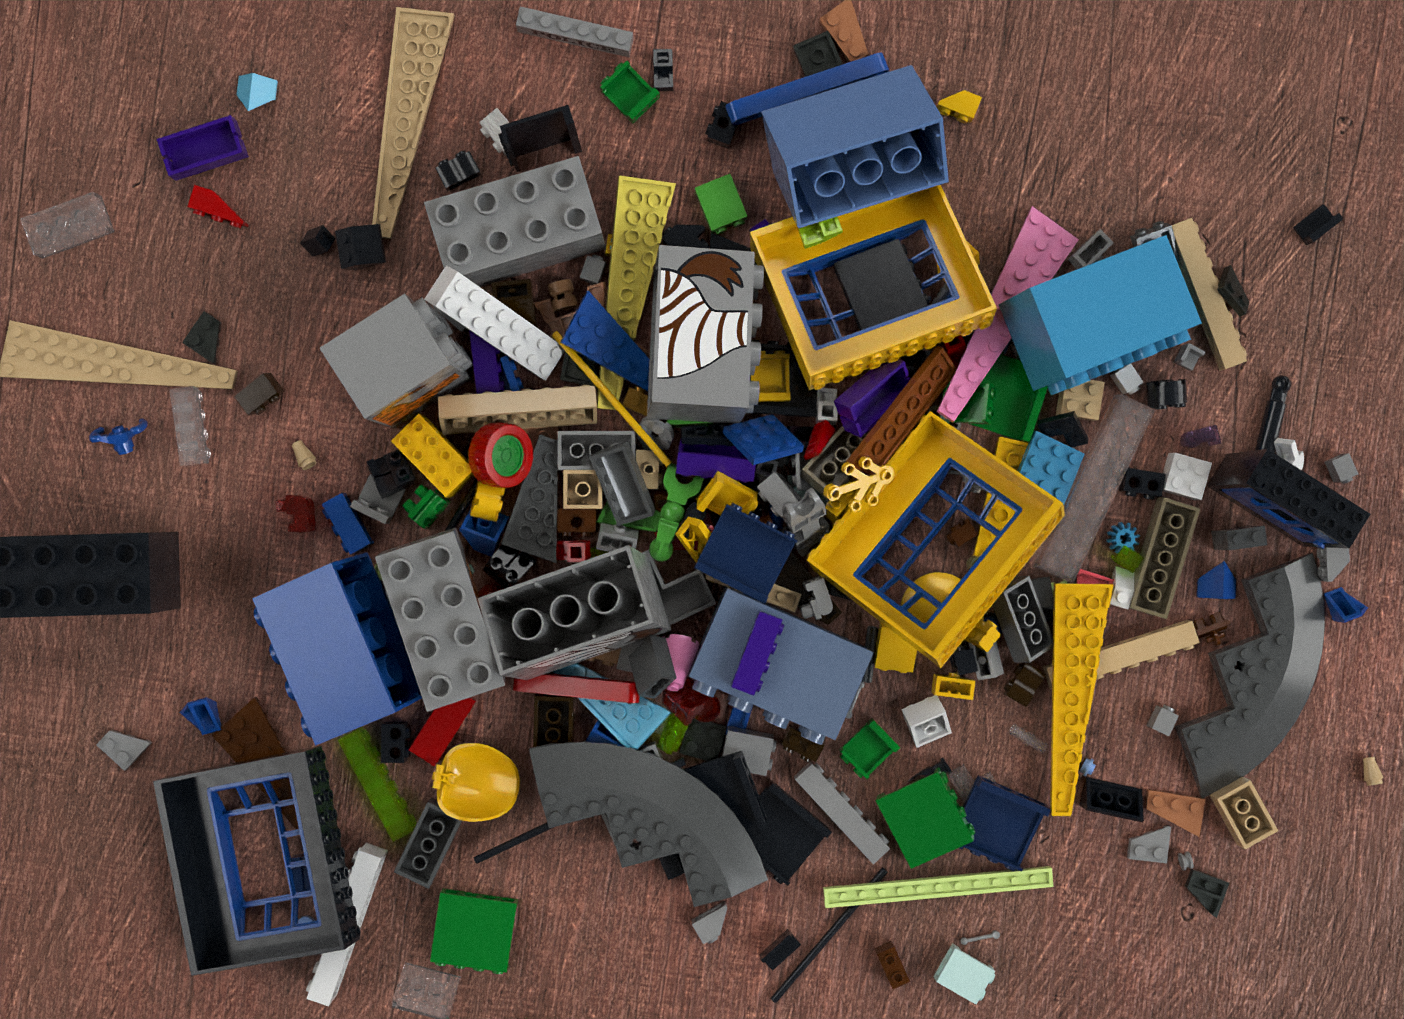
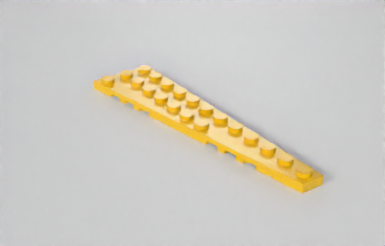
M1054 583L1051 816L1072 815L1076 784L1079 776L1078 770L1082 760V748L1086 738V726L1090 716L1097 669L1100 661L1099 655L1103 645V633L1107 623L1106 617L1110 606L1113 584Z

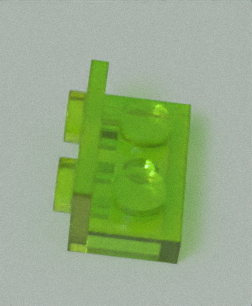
M672 712L657 747L670 755L673 751L677 752L692 717L688 714Z

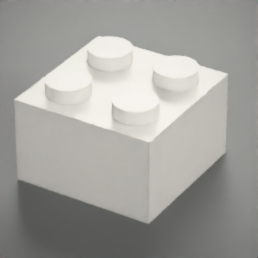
M1168 453L1163 474H1165L1163 492L1192 500H1202L1212 463L1179 453Z

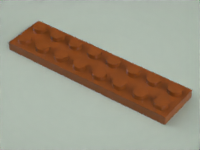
M936 346L846 462L853 464L855 469L867 476L875 474L871 470L859 466V460L863 456L870 458L878 466L885 465L951 381L957 368L942 347Z

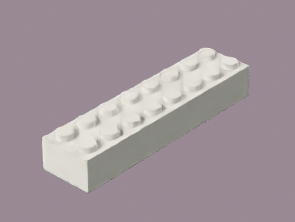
M447 265L424 299L545 381L565 352L554 339Z
M369 843L355 851L352 858L354 865L351 870H348L349 886L353 891V906L356 907L357 911L356 921L360 928L388 852L386 849ZM355 943L345 950L320 954L322 956L316 962L312 972L315 975L309 981L306 991L309 992L308 1000L326 1006L332 1003L338 994Z

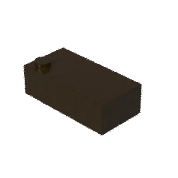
M535 694L533 747L551 743H574L575 697Z

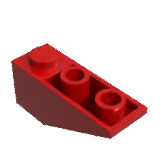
M194 185L187 206L193 210V214L204 217L206 214L212 216L211 219L223 223V220L230 222L229 225L241 229V226L248 228L249 225L219 194L213 190Z

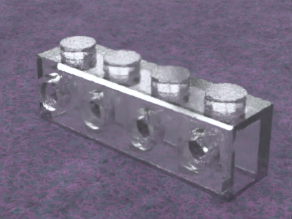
M195 386L169 389L180 466L188 467L209 464L211 453L206 445L208 433L203 424L205 412L201 409L200 402L203 400L201 391Z

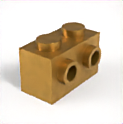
M639 387L629 388L622 405L647 417L648 395H645L646 391Z

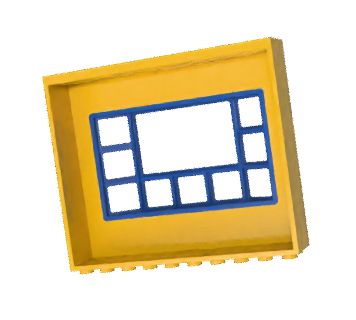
M941 185L837 216L843 232L825 242L806 249L803 246L799 235V228L793 217L750 232V249L752 252H755L754 258L757 265L764 266V283L809 390L821 389L830 382L838 383L844 377L850 375L857 376L863 370L869 368L870 370L876 369L882 363L895 362L904 355L912 356L918 350L924 348L926 350L931 349L937 343L950 342L956 336L969 335L978 328L981 330L986 329L993 322L997 307ZM922 229L929 243V248L908 259V261L911 260L915 264L933 253L941 272L921 283L922 288L920 289L922 291L944 278L952 297L842 337L836 322L854 316V311L850 309L833 315L815 272L834 266L835 262L898 238L899 241H902ZM809 275L816 293L796 295L789 277ZM820 300L827 318L807 320L799 302ZM829 324L836 340L818 346L810 327Z
M930 411L927 415L922 416L919 420V425L908 434L906 441L898 447L892 458L885 464L893 468L894 478L889 484L883 485L878 494V503L875 506H871L865 502L866 495L872 491L875 485L873 483L870 484L860 501L861 509L858 512H853L847 507L844 516L835 521L833 529L829 534L826 533L822 537L820 545L809 553L807 561L817 574L930 661L942 668L1062 520L1065 512L1063 503ZM951 467L968 477V482L957 499H954L940 489V485ZM974 483L992 495L979 516L962 504ZM935 493L952 504L938 523L921 512V509ZM997 499L1015 511L1013 517L1001 531L985 521ZM956 510H960L994 534L996 538L943 603H941L904 574ZM915 517H918L933 528L919 546L914 545L901 535ZM896 540L913 551V554L899 570L882 559ZM876 564H880L894 575L879 589L862 577ZM899 580L916 592L902 606L884 594ZM922 597L938 608L926 623H922L907 611Z

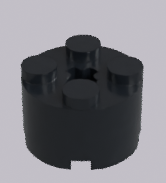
M1186 379L1146 382L1147 405L1149 409H1167V405L1174 408L1186 407Z

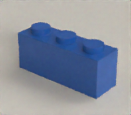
M341 493L323 503L324 509H322V512L333 523L332 530L336 536H340L342 539L341 545L344 551L352 555L372 545L374 542L356 510L350 507L352 503L347 494Z

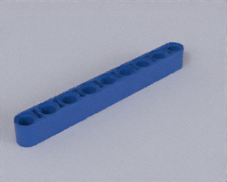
M880 52L728 103L725 108L732 125H739L762 117L761 111L890 72L883 53Z

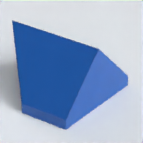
M1225 561L1200 578H1197L1198 598L1236 599V579Z
M1342 587L1324 593V598L1333 621L1348 622L1363 616L1368 609L1367 606L1346 593Z
M205 697L188 702L179 712L198 728L202 735L221 730L217 703L212 699Z

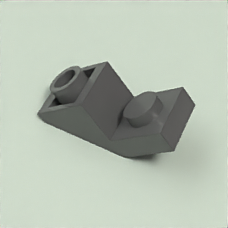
M1050 577L1031 579L1046 621L1053 620L1054 598Z

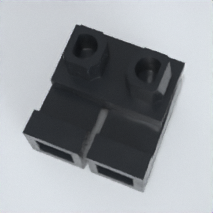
M399 449L385 454L381 458L366 461L369 472L382 499L414 484V474L405 455Z
M501 545L486 563L483 571L505 589L516 585L533 567L536 560L525 552H521L517 556L519 550Z

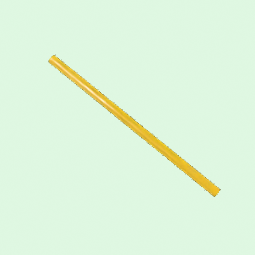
M558 331L554 332L552 337L660 461L666 467L670 465L672 461L576 351L560 343L563 336Z

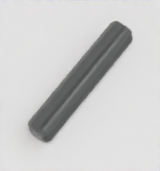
M875 626L867 627L865 647L874 653L862 678V682L871 683L873 677L878 628Z

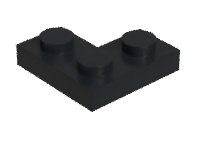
M1075 411L1038 420L1037 426L1041 433L1046 436L1054 437L1063 434L1070 447L1088 444L1089 438Z

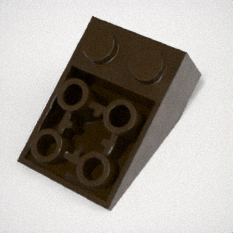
M531 279L491 283L494 298L537 327Z

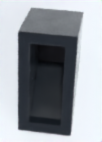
M675 225L673 228L669 226L662 233V242L666 246L686 247L696 237L699 238L706 228L703 225Z

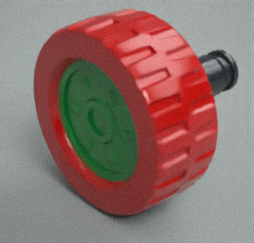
M493 422L484 425L476 432L471 443L465 447L464 456L469 459L473 475L482 484L497 488H510L520 484L527 477L533 462V447L528 434L521 427L515 424Z

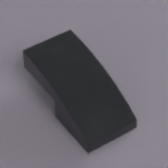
M653 49L654 87L658 91H673L672 49Z

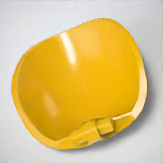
M464 743L451 748L445 755L442 765H436V770L432 775V788L437 789V802L440 809L452 818L469 822L491 820L507 813L516 802L520 786L519 772L513 761L497 749L479 743Z

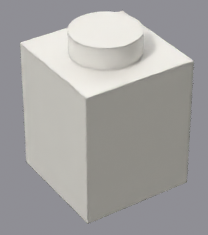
M1131 363L1110 375L1122 394L1129 392L1131 395L1140 389L1139 385L1143 383Z

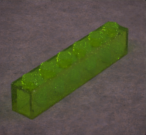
M360 727L338 739V742L390 838L394 842L414 831L417 822L413 814H409L406 807L408 806L403 797L400 798L397 792V784L389 778V770L385 763H381L378 749L370 743L371 737L368 731Z

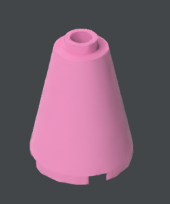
M670 634L669 638H666L677 677L667 687L670 691H678L683 688L699 650V642L697 640L696 643L692 642V638L689 636Z

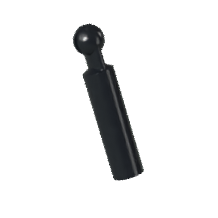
M1280 375L1272 381V392L1270 400L1266 403L1255 450L1269 449L1275 453L1274 441L1279 438L1286 409L1285 401L1287 393L1291 388V381L1287 376Z

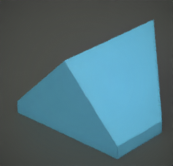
M255 73L241 75L238 78L237 96L246 109L250 111L272 100H276L278 81Z

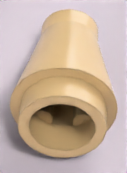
M302 440L292 444L299 467L307 470L316 465V457L303 444Z
M1375 757L1363 758L1364 781H1366L1367 786L1382 784V778L1384 777L1375 761Z

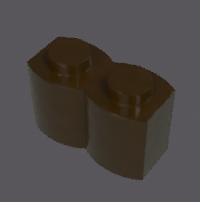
M1022 662V664L1019 663L1013 671L1015 676L1012 681L1008 680L1005 684L1004 695L1027 707L1046 674L1030 664Z

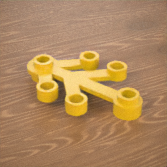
M863 456L859 460V466L869 469L875 474L867 476L855 469L853 464L846 462L841 467L842 472L846 475H852L858 480L841 486L832 483L827 484L824 487L823 495L825 498L835 501L840 498L841 494L858 489L853 499L848 502V508L853 512H858L862 506L860 501L870 484L875 483L872 491L866 495L865 502L871 506H875L878 503V494L883 485L889 484L893 480L894 470L888 465L878 466L870 458Z

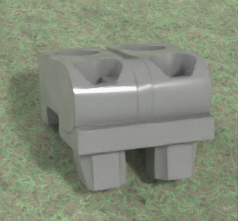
M817 576L803 581L804 589L807 592L811 591L813 597L807 598L808 603L799 606L802 617L807 619L813 616L817 620L822 618L821 615H828L833 609V604L824 578Z

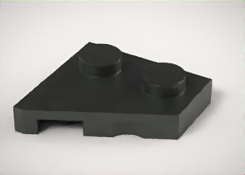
M203 311L182 343L215 364L222 322Z
M1191 869L1185 887L1212 916L1217 918L1229 882Z

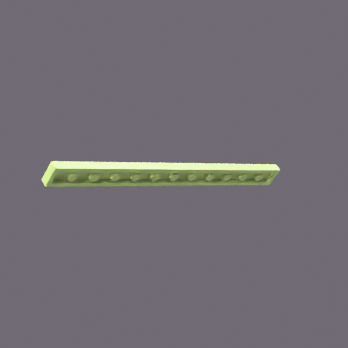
M1051 866L1023 868L1022 871L1017 869L1015 871L1002 870L823 887L825 908L1047 888L1053 887V873Z

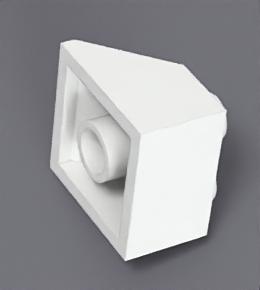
M937 695L927 697L918 703L901 709L916 748L952 733L946 711Z

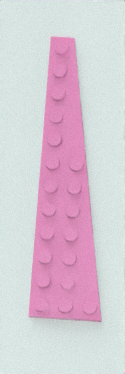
M1033 206L1026 216L1021 231L1007 257L1004 268L991 292L997 307L993 322L986 329L981 330L978 328L974 330L967 348L960 359L957 370L950 381V385L937 409L939 414L952 423L956 420L1012 338L999 304L1033 286L1051 280L1079 240Z

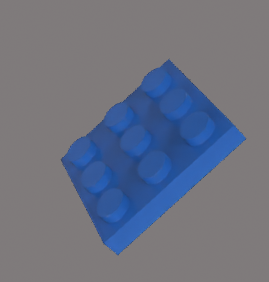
M773 414L735 423L723 428V434L752 465L803 452L804 445Z

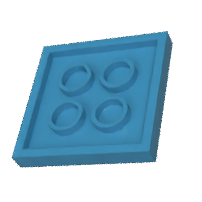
M1033 431L1017 471L1057 498L1064 505L1085 454L1038 431Z

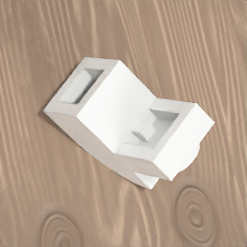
M821 388L817 390L816 424L827 420L831 425H836L838 411L834 400L837 399V389Z
M1277 438L1274 441L1277 455L1302 470L1304 453L1297 450L1295 440Z

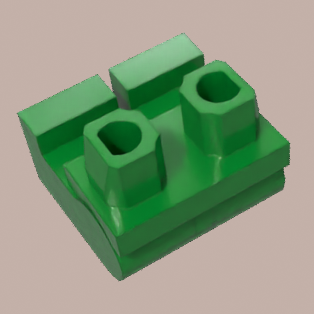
M420 485L414 493L421 500L416 504L409 498L403 504V508L409 513L407 516L423 529H429L439 517L437 514H441L452 501L445 497L438 489H428Z

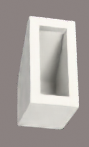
M1115 566L1111 578L1114 579L1110 605L1129 609L1134 593V572Z

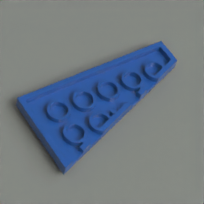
M586 291L560 343L648 392L650 359L590 291Z

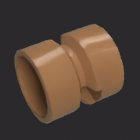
M571 279L560 280L547 285L550 296L554 298L551 301L554 312H562L578 307L576 296L572 294L574 288Z

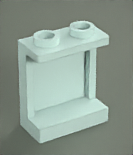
M952 943L933 977L937 983L977 1005L978 1001L984 998L988 983L991 984L993 982L995 970L992 966L986 965L961 951L958 946Z

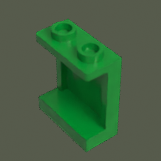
M626 61L624 64L622 62L618 64L614 69L615 72L610 77L606 76L602 80L600 90L634 124L660 98V93L655 87L652 88Z
M949 382V383L947 384V386L944 388V390H943V396H944V394H945L947 388L949 387L950 382ZM986 383V385L980 384L953 423L991 425V419L994 418L995 414L993 400L997 396L995 386L991 383ZM942 415L940 416L947 423H952Z
M871 718L839 751L842 753L840 757L847 765L850 762L855 767L853 771L860 778L864 776L868 779L869 775L890 754L896 753L900 747Z

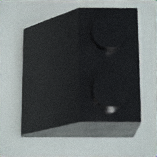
M380 224L351 226L335 231L341 269L356 271L386 263Z

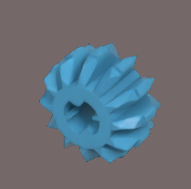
M1119 522L1118 527L1112 525L1113 532H1107L1111 539H1106V542H1112L1109 548L1115 549L1116 554H1120L1122 551L1126 555L1128 550L1131 552L1135 551L1133 545H1139L1135 538L1140 537L1139 534H1134L1137 528H1131L1130 523L1124 525L1123 522ZM1125 535L1123 537H1126V541H1122L1120 536Z

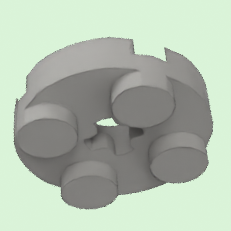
M644 417L639 425L662 451L669 449L674 438L672 426L668 422L660 421V419ZM636 433V437L638 441L642 444V448L644 450H651Z

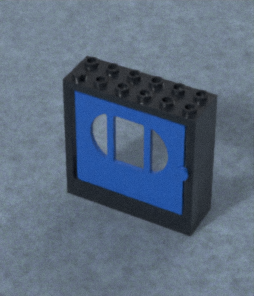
M1269 449L1226 454L1207 484V487L1303 547H1318L1320 549L1350 548L1371 515Z

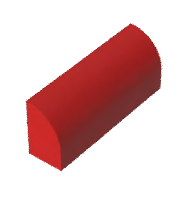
M470 697L434 709L409 748V751L435 767L476 703V699Z

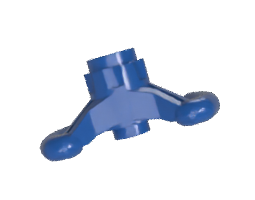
M141 418L139 425L130 428V430L121 425L112 428L109 434H103L105 429L99 427L91 432L89 440L92 443L104 442L113 444L114 450L119 455L127 454L133 451L134 444L132 438L135 434L144 431L147 428L148 422Z

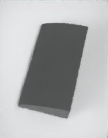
M628 441L613 445L589 456L617 526L653 516L656 509Z

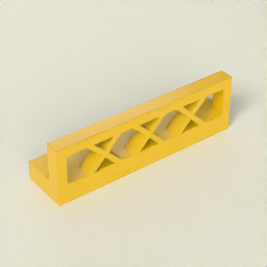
M688 516L675 535L697 563L711 532L702 520ZM689 528V538H685L683 534ZM694 541H698V550H694Z

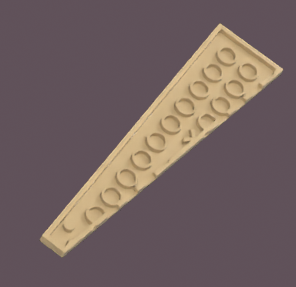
M396 7L372 225L380 224L382 238L392 239L455 17L454 13Z
M11 320L0 362V377L215 389H234L238 373L237 370Z

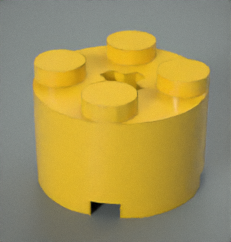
M478 481L472 500L470 516L497 522L503 504L501 499L505 488L491 487Z

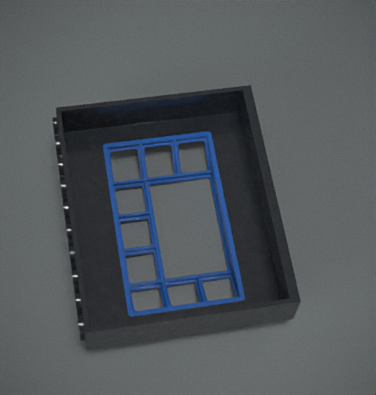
M322 745L173 774L153 781L191 976L345 950L360 940L361 931L356 921L357 911L356 907L353 906V891L349 886V871L345 866V851L341 846V831L337 825V811L333 805V791L329 785L330 776L326 769V755L322 750ZM289 778L293 798L280 801L270 781ZM263 783L271 803L252 805L243 786ZM236 788L245 807L226 810L217 791ZM294 804L299 829L286 831L281 807ZM274 809L290 894L245 901L228 817ZM300 835L305 860L291 862L287 837ZM306 866L311 890L297 893L292 868ZM312 896L317 921L298 924L299 898ZM291 900V924L271 929L272 903ZM265 905L264 929L244 933L246 908Z

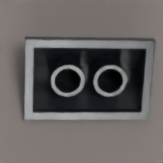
M1089 777L1085 778L1079 806L1087 811L1143 823L1142 789Z

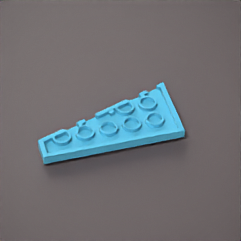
M579 663L553 671L554 674L608 679ZM640 697V703L578 698L624 747H632L635 750H638L672 713V711L645 697Z

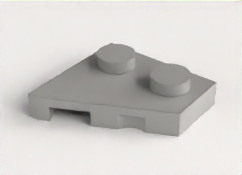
M110 730L96 745L125 771L152 742Z
M1165 825L1161 829L1151 830L1141 836L1129 838L1127 858L1167 863L1171 826Z

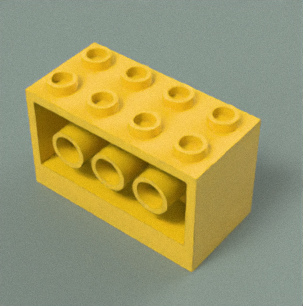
M418 414L391 440L445 497L453 498L474 477L470 469L469 460L424 415Z

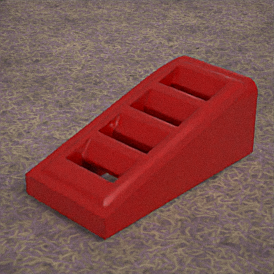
M827 420L815 424L804 454L805 460L818 456L835 433V428Z

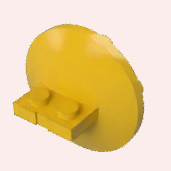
M933 572L920 576L913 582L943 603L961 579L948 573ZM909 586L903 594L900 606L916 594ZM922 597L907 611L922 623H926L938 608Z

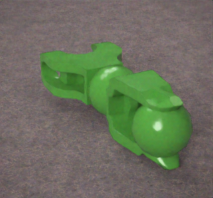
M673 463L668 465L663 478V485L668 493L667 502L661 508L662 518L659 521L657 538L649 545L651 557L661 562L668 560L672 556L674 549L672 542L676 536L675 533L678 531L679 523L685 517L684 508L689 500L696 498L700 494L704 478L695 476L692 482L681 484L676 479L677 465Z

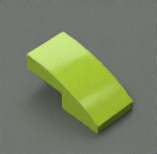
M838 217L799 228V235L805 249L825 242L843 232Z

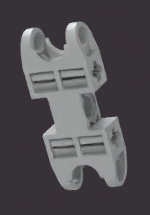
M812 487L806 490L807 492H805L804 497L799 502L792 504L788 501L782 505L784 522L789 527V532L795 535L794 539L798 540L794 547L801 557L807 555L809 549L814 544L820 542L826 533L829 534L831 531L828 522L823 517L827 514L825 504Z

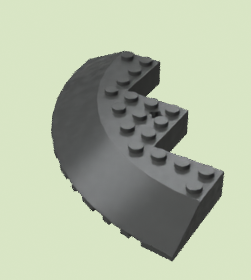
M1313 553L1241 579L1261 633L1208 653L1227 707L1175 726L1201 798L1207 797L1237 779L1244 777L1264 761L1285 738L1297 721L1309 698L1319 669L1325 631L1324 598L1321 579L1318 576V568Z
M606 742L551 743L529 748L537 788L549 828L606 813L621 867L624 868L679 853L694 907L733 897L768 880L761 857L735 813L701 780L685 772L681 767L660 759V757L654 754Z

